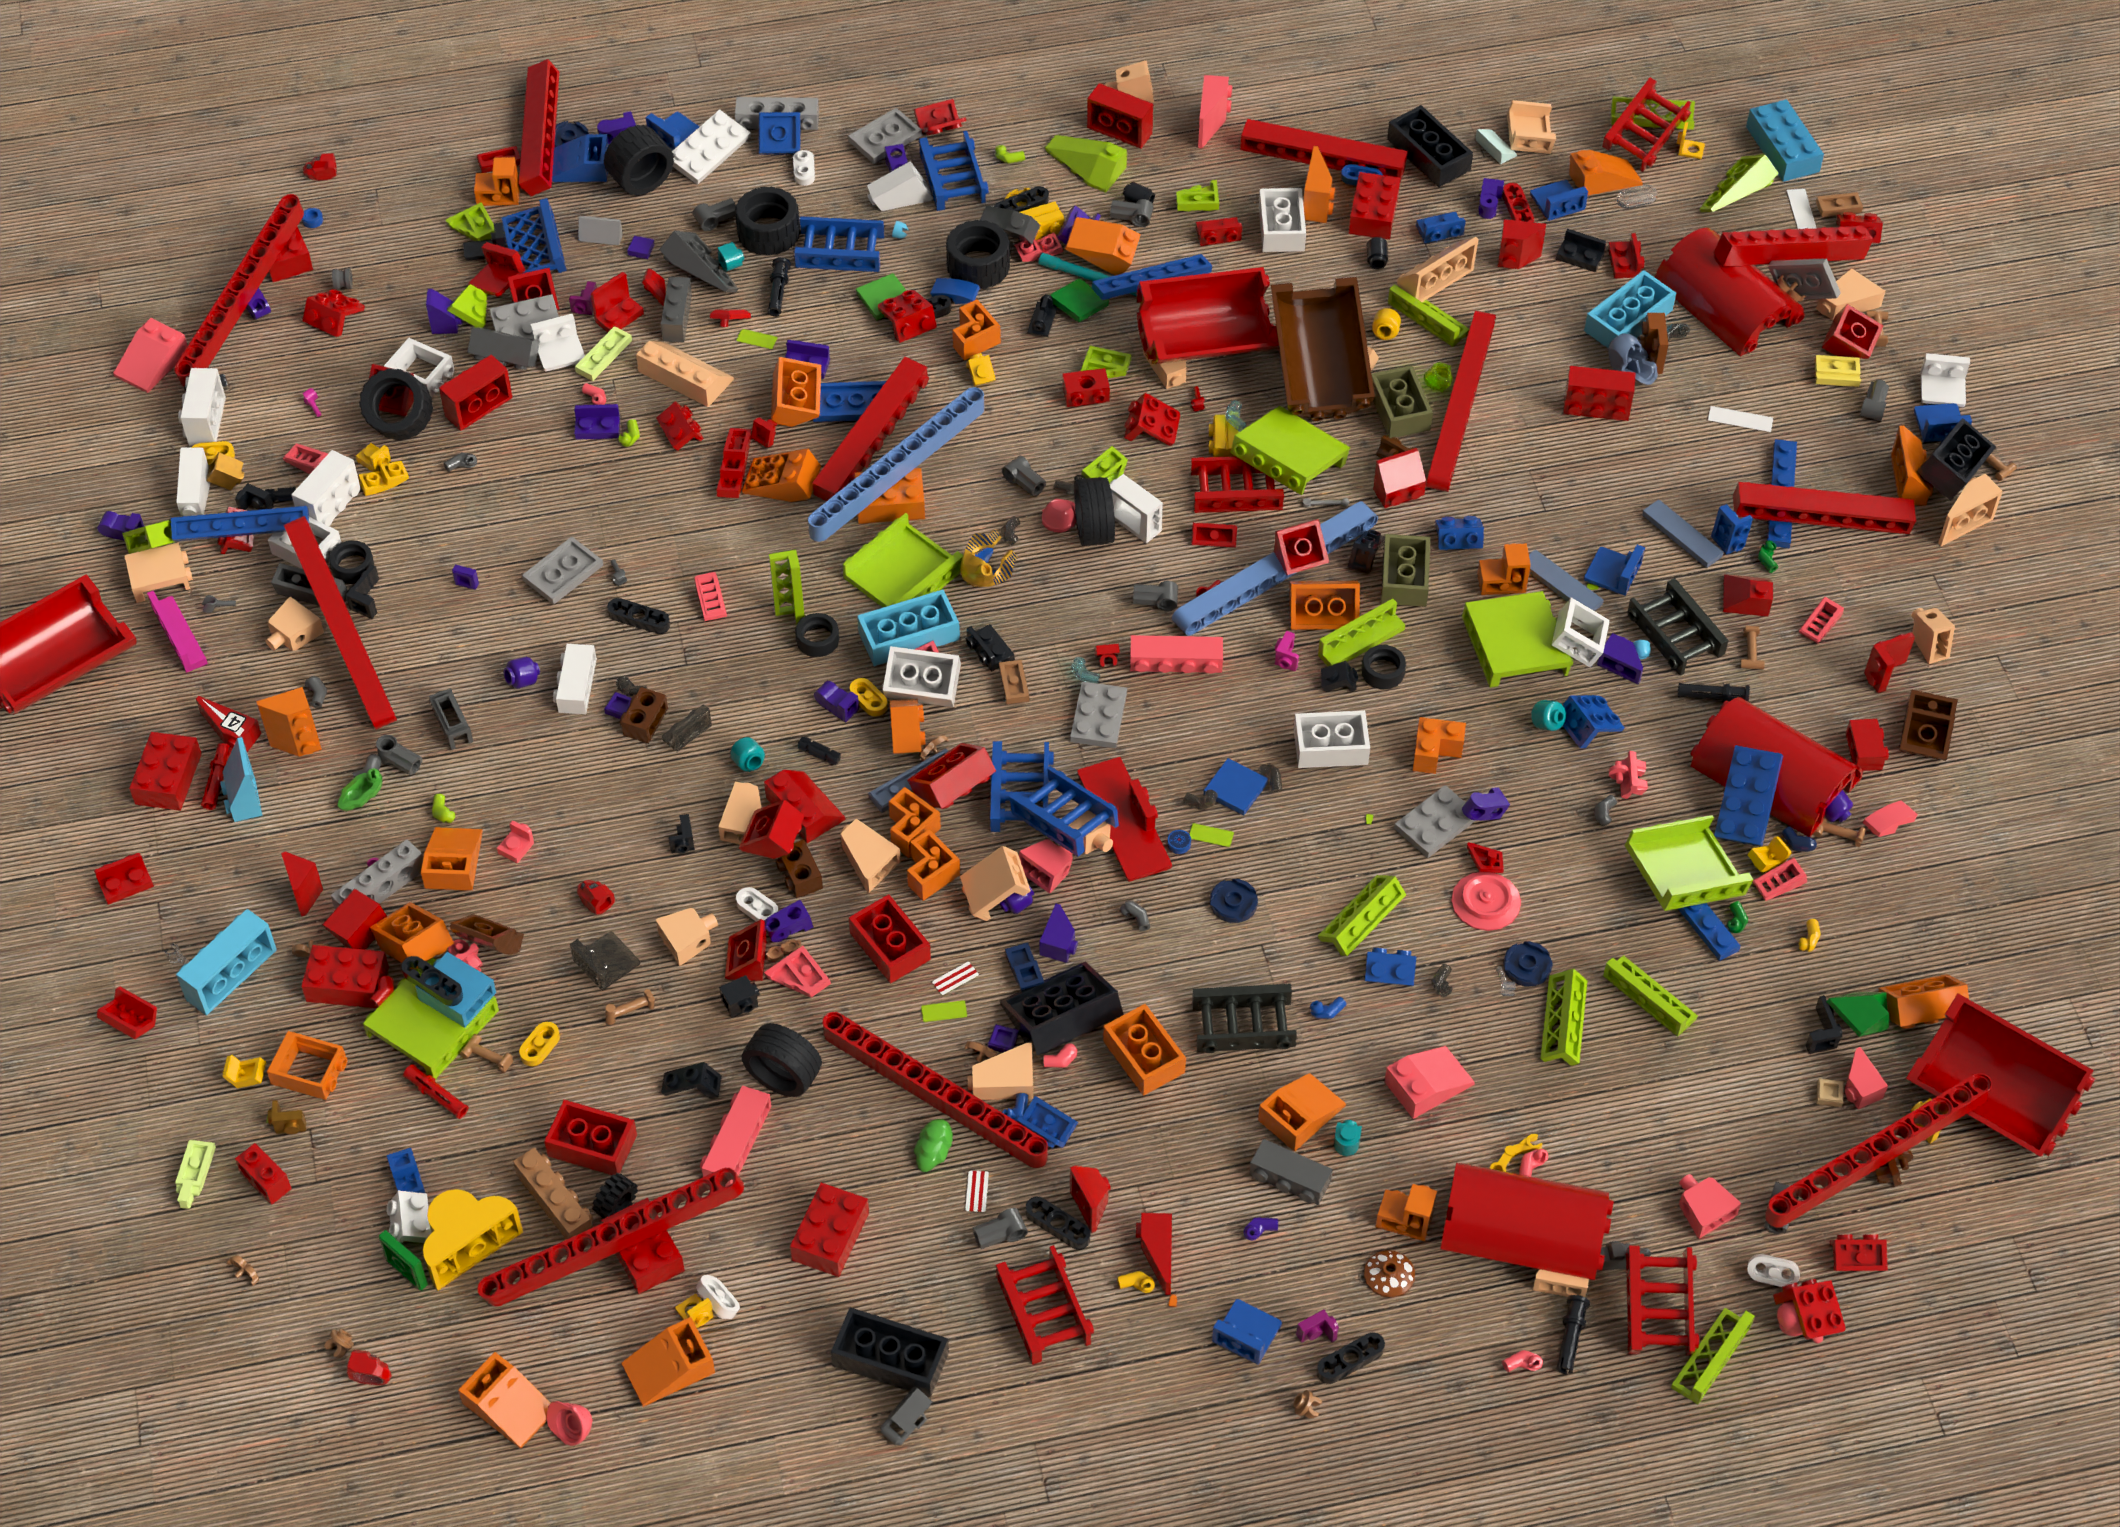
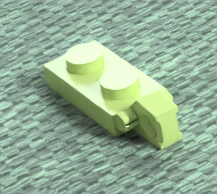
M189 1140L175 1182L177 1186L176 1193H179L177 1201L180 1204V1208L190 1209L194 1195H200L216 1149L215 1143Z

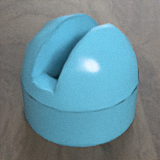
M896 221L892 237L900 239L906 237L907 234L902 231H908V226L903 222Z
M1646 640L1633 642L1641 660L1646 659L1651 651L1650 643Z

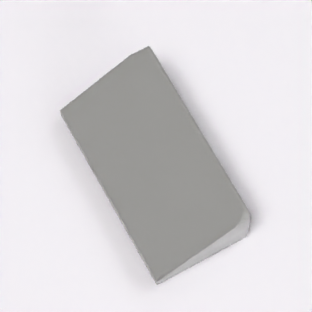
M579 216L578 238L580 242L620 245L623 235L621 220Z

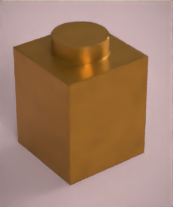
M218 452L209 465L206 481L232 490L236 484L241 483L244 477V472L242 471L243 462Z

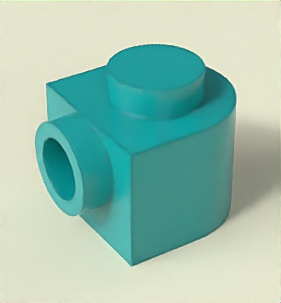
M733 242L718 247V261L725 272L742 266V261H744L743 252L741 249H737Z
M1344 1120L1342 1123L1337 1122L1334 1148L1337 1153L1343 1156H1351L1358 1151L1362 1126H1357V1123L1353 1120Z

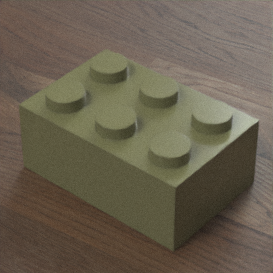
M1412 365L1371 373L1375 394L1373 402L1389 438L1431 430L1433 412Z
M1385 534L1381 604L1394 599L1397 605L1427 606L1430 537Z

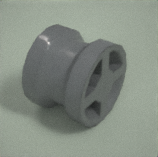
M345 268L343 271L339 269L332 270L334 290H339L341 287L346 289L353 288L351 268Z

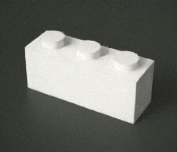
M567 644L565 653H561L560 663L562 671L557 673V685L559 686L558 690L555 689L553 693V702L557 703L559 713H587L597 660L594 645Z

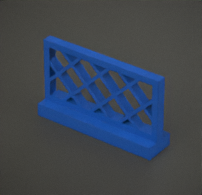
M547 198L539 200L540 206L501 217L508 249H513L517 252L520 249L526 251L521 257L522 264L529 266V268L524 273L550 268V271L557 269L559 273L567 271L554 213ZM539 214L535 222L529 220L531 216ZM519 222L515 228L508 226V223ZM525 224L531 226L527 232L521 231ZM536 228L543 230L539 236L532 235ZM516 235L523 236L518 243L512 241ZM528 239L534 240L530 247L524 245ZM540 243L546 245L542 251L536 250ZM531 254L537 255L533 262L527 260ZM543 258L550 260L548 264H539Z

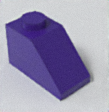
M428 289L426 308L432 334H458V327L462 325V319L447 311V308L454 301L433 289Z
M1612 633L1605 643L1603 654L1599 657L1597 665L1635 684H1639L1643 666L1634 643L1625 637Z
M1055 903L1039 942V955L1067 963L1070 955L1075 954L1078 941H1075V930L1061 905Z

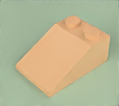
M1986 474L1977 478L1974 477L1966 484L1946 517L1938 542L1940 546L1994 519L2003 491Z

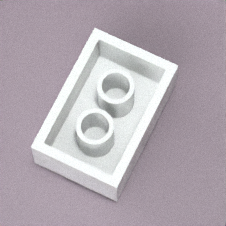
M1302 188L1260 189L1259 216L1263 252L1305 251L1306 227Z
M191 368L190 376L186 377V393L182 395L183 408L178 413L179 423L183 425V437L187 438L189 447L198 443L217 442L226 398L217 368Z
M331 450L291 494L294 506H307L309 517L330 526L333 519L345 509L348 502L357 496L361 489L354 460Z
M890 646L883 685L885 697L896 700L918 699V703L954 707L961 666L959 655Z
M1365 710L1295 714L1294 737L1298 768L1368 765L1370 742Z

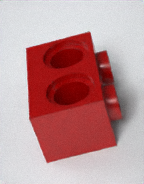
M256 1143L235 1158L240 1173L271 1205L292 1190L287 1174Z

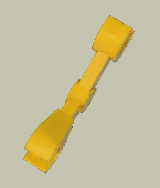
M1530 1134L1519 1144L1507 1146L1499 1161L1492 1163L1490 1169L1506 1172L1507 1165L1516 1155L1521 1153L1527 1154L1533 1150L1541 1149L1543 1143L1538 1145L1530 1143L1537 1141L1538 1134Z

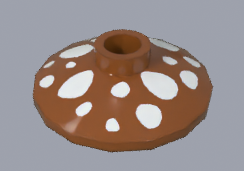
M1385 1250L1375 1253L1368 1259L1364 1267V1278L1367 1286L1374 1293L1382 1297L1394 1298L1404 1295L1411 1289L1415 1281V1269L1412 1262L1405 1255L1397 1251ZM1386 1268H1393L1395 1271L1388 1272Z

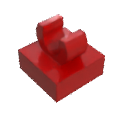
M758 417L753 421L751 438L769 448L774 444L777 422L772 419L765 421Z
M1119 643L1095 646V657H1101L1099 660L1101 668L1105 666V658H1110L1113 666L1117 665L1115 655L1120 653Z

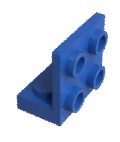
M678 111L665 120L658 118L653 113L646 116L647 127L652 128L672 151L700 127Z
M1565 179L1530 190V195L1546 219L1550 221L1585 210L1588 191L1585 186L1573 189L1568 180Z
M1956 403L1915 406L1914 408L1924 442L1942 441L1962 418L1970 425L1972 424L1971 416L1961 415Z
M1637 544L1634 551H1629L1627 556L1602 546L1599 547L1584 576V581L1626 596L1642 565L1645 547Z
M1570 695L1563 704L1566 712L1563 727L1579 748H1587L1598 732H1622L1625 728L1620 722V718L1609 708L1607 701L1599 695Z
M1236 1299L1223 1321L1218 1319L1214 1325L1212 1342L1259 1365L1282 1326V1321Z

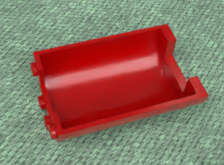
M1710 228L1695 230L1685 236L1671 249L1673 254L1670 255L1668 260L1663 259L1654 278L1676 292L1675 300L1741 357L1747 352L1754 351L1758 345L1759 333L1773 327L1775 323L1782 319H1786L1785 327L1787 328L1794 324H1799L1804 319L1805 314L1802 305L1755 265L1723 266L1714 254V250L1721 237L1717 232Z
M1264 267L1140 281L1136 302L1140 303V306L1138 308L1139 312L1136 313L1139 336L1147 359H1152V364L1279 349L1276 325L1270 323L1269 305L1265 304L1264 294L1270 285L1269 276L1265 275Z
M87 574L0 622V709L4 708L8 714L15 715L137 644L135 635L123 621L119 624L103 604L99 589Z
M1741 697L1734 698L1730 702L1725 701L1719 713L1709 718L1706 724L1707 730L1699 744H1696L1690 753V756L1693 757L1690 767L1726 787L1735 745L1781 753L1783 760L1770 814L1808 837H1811L1823 822L1825 810L1842 790L1850 793L1862 779L1863 774L1861 767Z
M1957 993L1945 1013V1020L1922 1058L1918 1057L1906 1079L1931 1094L1939 1096L1973 1074H1986L1992 1080V1087L1987 1101L1969 1112L1968 1115L2040 1157L2046 1155L2049 1157L2056 1146L2054 1141L2057 1136L2063 1137L2070 1125L2066 1122L2070 1115L2076 1116L2083 1103L2079 1100L2085 1090L2088 1092L2096 1079L2092 1077L2094 1070Z
M1456 1162L1440 1249L1595 1280L1597 1270L1602 1271L1605 1255H1601L1600 1252L1604 1233L1609 1234L1611 1219L1606 1217L1612 1214L1614 1200H1609V1192Z

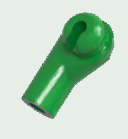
M1770 540L1760 547L1758 559L1769 573H1773L1778 569V564L1772 559L1776 544Z
M1735 901L1729 906L1734 917L1731 921H1728L1727 926L1731 933L1738 934L1744 930L1749 920L1741 903Z

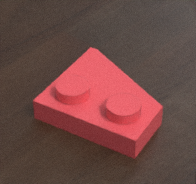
M801 946L764 972L769 980L811 998L831 984L830 979L804 946Z

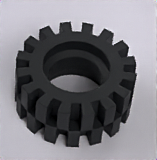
M613 1174L610 1180L607 1179L605 1185L599 1188L601 1191L596 1193L595 1197L597 1199L593 1200V1212L605 1219L633 1204L632 1200L636 1198L635 1194L638 1192V1186L622 1174Z

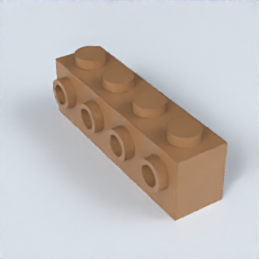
M534 1147L513 1161L519 1180L566 1240L592 1228L591 1221L593 1217L586 1207L581 1208L575 1192L572 1189L567 1190L564 1186L565 1181L558 1171L553 1172L550 1168L551 1163L544 1153L540 1155Z

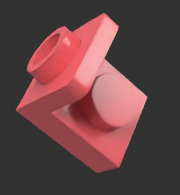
M512 820L509 824L511 832L497 847L498 854L518 864L532 847L534 840L532 831L526 824H519Z

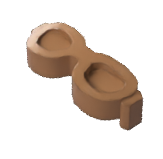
M1782 275L1777 280L1779 287L1796 301H1802L1806 295L1802 296L1793 290L1798 283L1795 281L1789 286Z
M942 735L925 745L921 752H919L921 760L925 761V757L931 750L935 754L939 753L935 746L943 741L949 742L948 738Z
M791 939L786 941L785 944H781V948L773 946L766 953L767 959L772 962L778 961L783 956L790 955L796 951L802 944L800 940Z
M309 940L308 947L302 944L292 945V954L297 957L310 956L314 941ZM322 943L314 945L329 946V943H327L326 945Z
M967 1041L964 1049L972 1048L980 1051L976 1059L981 1062L984 1054L989 1058L999 1055L995 1050L975 1041Z
M235 1255L226 1262L228 1265L233 1264L240 1269L234 1275L237 1279L246 1273L252 1280L253 1286L259 1281L254 1268L247 1264L242 1257Z

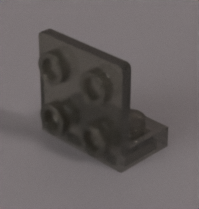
M609 931L589 946L587 944L583 945L578 939L570 944L573 961L602 991L640 965V960L612 931Z

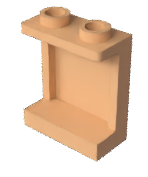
M1516 100L1511 102L1507 113L1511 150L1551 154L1556 141V135L1551 133L1549 115L1552 109L1551 104Z
M179 542L125 555L136 603L146 601L144 592L180 583H184L186 590L190 589L189 581L193 580L190 567H185L189 560L186 550L181 551Z
M1001 846L960 876L963 885L962 890L967 897L970 913L974 917L985 921L991 919L989 910L1014 892L1025 896L1031 891L1018 853L1005 846Z

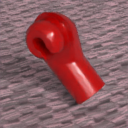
M382 976L378 980V990L370 998L371 1003L376 1007H379L394 992V981L390 976Z

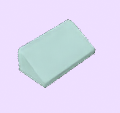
M1478 129L1476 131L1475 140L1500 164L1517 156V153L1511 150L1493 130Z

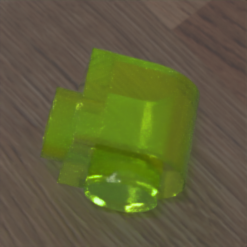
M1437 362L1424 374V381L1431 389L1443 392L1452 384L1451 365Z

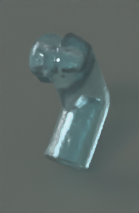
M1233 400L1227 406L1225 418L1240 432L1246 427V423L1239 417L1240 409L1242 408L1241 403Z
M1074 658L1071 669L1076 678L1083 682L1098 684L1100 674L1088 671L1084 658Z

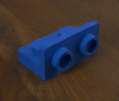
M1456 212L1419 219L1416 221V227L1424 243L1464 235L1466 221L1463 217L1459 218Z
M1727 504L1719 507L1711 538L1726 555L1734 551H1740L1746 545L1753 518L1749 515L1739 519L1738 515Z

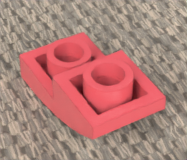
M1055 233L1037 241L1034 239L1033 244L1024 241L1015 244V248L1023 262L1037 261L1042 253L1055 256L1064 252Z
M1901 800L1872 813L1864 819L1863 824L1874 835L1881 837L1895 833L1899 825L1914 822L1918 814Z

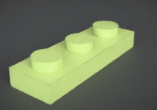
M614 326L575 366L576 373L594 381L632 342V335Z

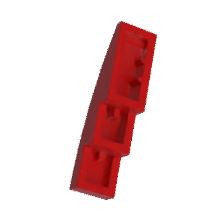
M730 428L723 449L717 497L739 498L748 460L752 429Z

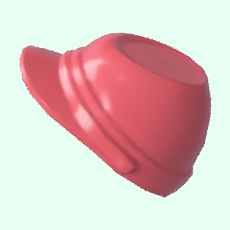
M1054 499L1042 510V524L1050 531L1062 533L1068 531L1076 524L1075 504L1072 501Z
M558 1401L552 1402L549 1405L547 1424L550 1430L566 1445H578L589 1435L593 1419L587 1408L579 1404Z

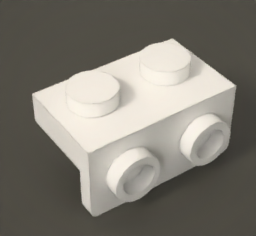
M398 1191L392 1200L388 1202L387 1214L390 1215L391 1224L389 1233L401 1244L403 1241L425 1243L431 1234L427 1217V1194Z

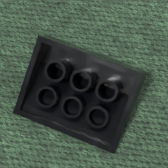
M1086 961L1044 980V984L1024 989L1000 1000V1005L1016 1030H1019L1025 1043H1032V1051L1037 1056L1047 1053L1061 1044L1069 1043L1072 1039L1090 1033L1095 1028L1110 1023L1124 1015L1118 991Z

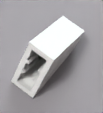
M911 161L867 185L870 192L868 198L873 206L877 205L881 211L933 200L928 184Z
M181 447L177 506L181 517L204 515L211 482L206 481L209 465L203 448Z

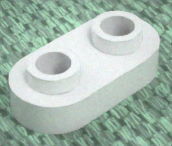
M807 150L796 152L793 156L794 180L799 185H810L815 180L814 156Z
M743 888L736 895V903L739 910L755 921L760 919L765 921L770 915L778 912L777 905L754 888Z
M1756 1254L1748 1261V1274L1755 1281L1779 1287L1798 1283L1800 1271L1793 1261L1765 1254ZM1763 1263L1766 1267L1763 1270H1759L1756 1268V1265ZM1784 1269H1789L1791 1274L1784 1276L1781 1272Z
M711 1275L702 1276L696 1286L700 1297L704 1300L709 1298L712 1309L719 1318H734L740 1309L738 1301L720 1280Z

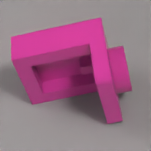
M1286 631L1283 638H1279L1275 645V665L1292 671L1297 670L1299 655L1292 652L1295 633Z

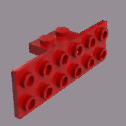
M1121 757L1078 769L1077 775L1083 787L1107 803H1112L1117 808L1119 826L1115 828L1110 825V839L1113 840L1112 849L1127 881L1131 882L1171 869V860L1155 829V820L1158 818L1157 809L1154 804L1151 805L1149 802L1147 788L1141 786L1139 779H1131Z

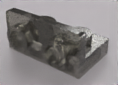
M703 704L699 708L692 710L686 718L675 723L670 730L663 734L662 740L678 752L712 726L710 709Z

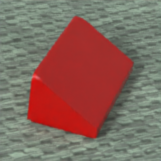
M1193 522L1191 545L1236 548L1237 525Z

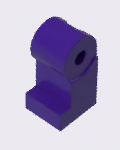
M631 111L623 113L622 118L600 121L597 125L598 134H607L608 144H610L621 131L635 126L636 123Z
M903 144L885 146V161L890 172L908 163ZM893 151L900 152V155L891 156L890 154Z
M1483 178L1478 210L1482 218L1491 219L1496 216L1498 199H1502L1503 180Z
M258 288L246 307L254 320L271 313L267 300Z
M106 511L97 529L106 537L125 541L122 533L144 527L140 514L132 513L131 516Z
M829 680L814 692V698L818 704L845 723L859 710L858 695L853 692L847 693Z
M1499 787L1491 788L1487 794L1472 793L1462 807V812L1471 820L1500 819L1510 806V803Z
M801 899L770 915L765 920L766 932L772 942L783 941L789 935L802 929L806 932L814 928L810 915Z

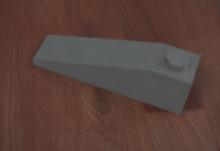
M673 231L659 249L664 254V259L668 263L691 273L725 292L736 293L739 290L729 275L718 268L720 262L710 256L712 251L696 233Z

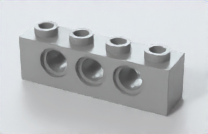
M736 97L735 121L745 129H759V113L800 112V130H818V98Z
M406 839L331 894L334 909L342 903L353 889H357L380 904L421 874L422 853Z

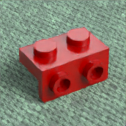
M1844 212L1843 215H1837L1836 223L1838 227L1864 226L1874 239L1872 243L1881 242L1883 222L1877 214L1865 213L1864 216H1857L1856 213Z
M675 401L658 415L656 419L672 447L678 451L692 438L695 437L700 442L704 438L700 433L702 428L692 419V411L686 405L681 406Z
M119 986L115 989L114 1000L99 1008L96 1018L131 1038L137 1039L155 1027L157 1007Z

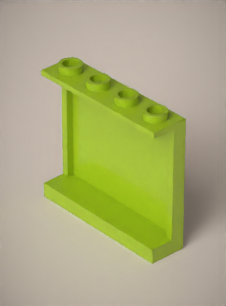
M1279 405L1237 433L1234 437L1230 453L1296 493L1303 495L1307 482L1333 464L1339 468L1346 464L1350 447L1302 418L1292 415L1290 411Z
M905 513L900 518L895 519L884 531L879 532L872 541L864 544L856 554L845 560L843 563V576L845 580L884 608L941 590L961 573L960 568L963 554L957 551L951 555L911 526L908 521V514Z
M1543 591L1465 603L1462 619L1490 688L1498 687L1502 677L1561 668L1564 676H1568L1570 667L1573 665V657L1552 646L1557 618L1553 617L1550 601L1546 600Z
M1713 815L1699 816L1684 821L1678 820L1667 824H1657L1646 828H1636L1631 831L1624 846L1664 911L1746 895L1752 884L1753 878L1750 873L1738 874L1709 827L1714 819Z
M431 958L427 962L433 966L436 959ZM403 978L394 992L374 1012L366 1017L363 1026L367 1037L370 1038L374 1034L425 1067L427 1076L431 1075L436 1079L459 1055L474 1034H478L499 1011L497 1000L493 996L464 1028L420 1001L416 985Z

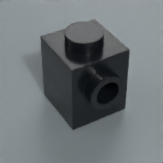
M746 975L719 987L721 1001L731 1018L743 1013H749L758 1007L757 996H760L759 990L754 982L750 983Z

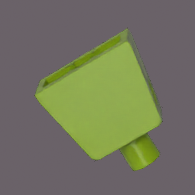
M171 520L122 533L129 554L174 542L172 540Z

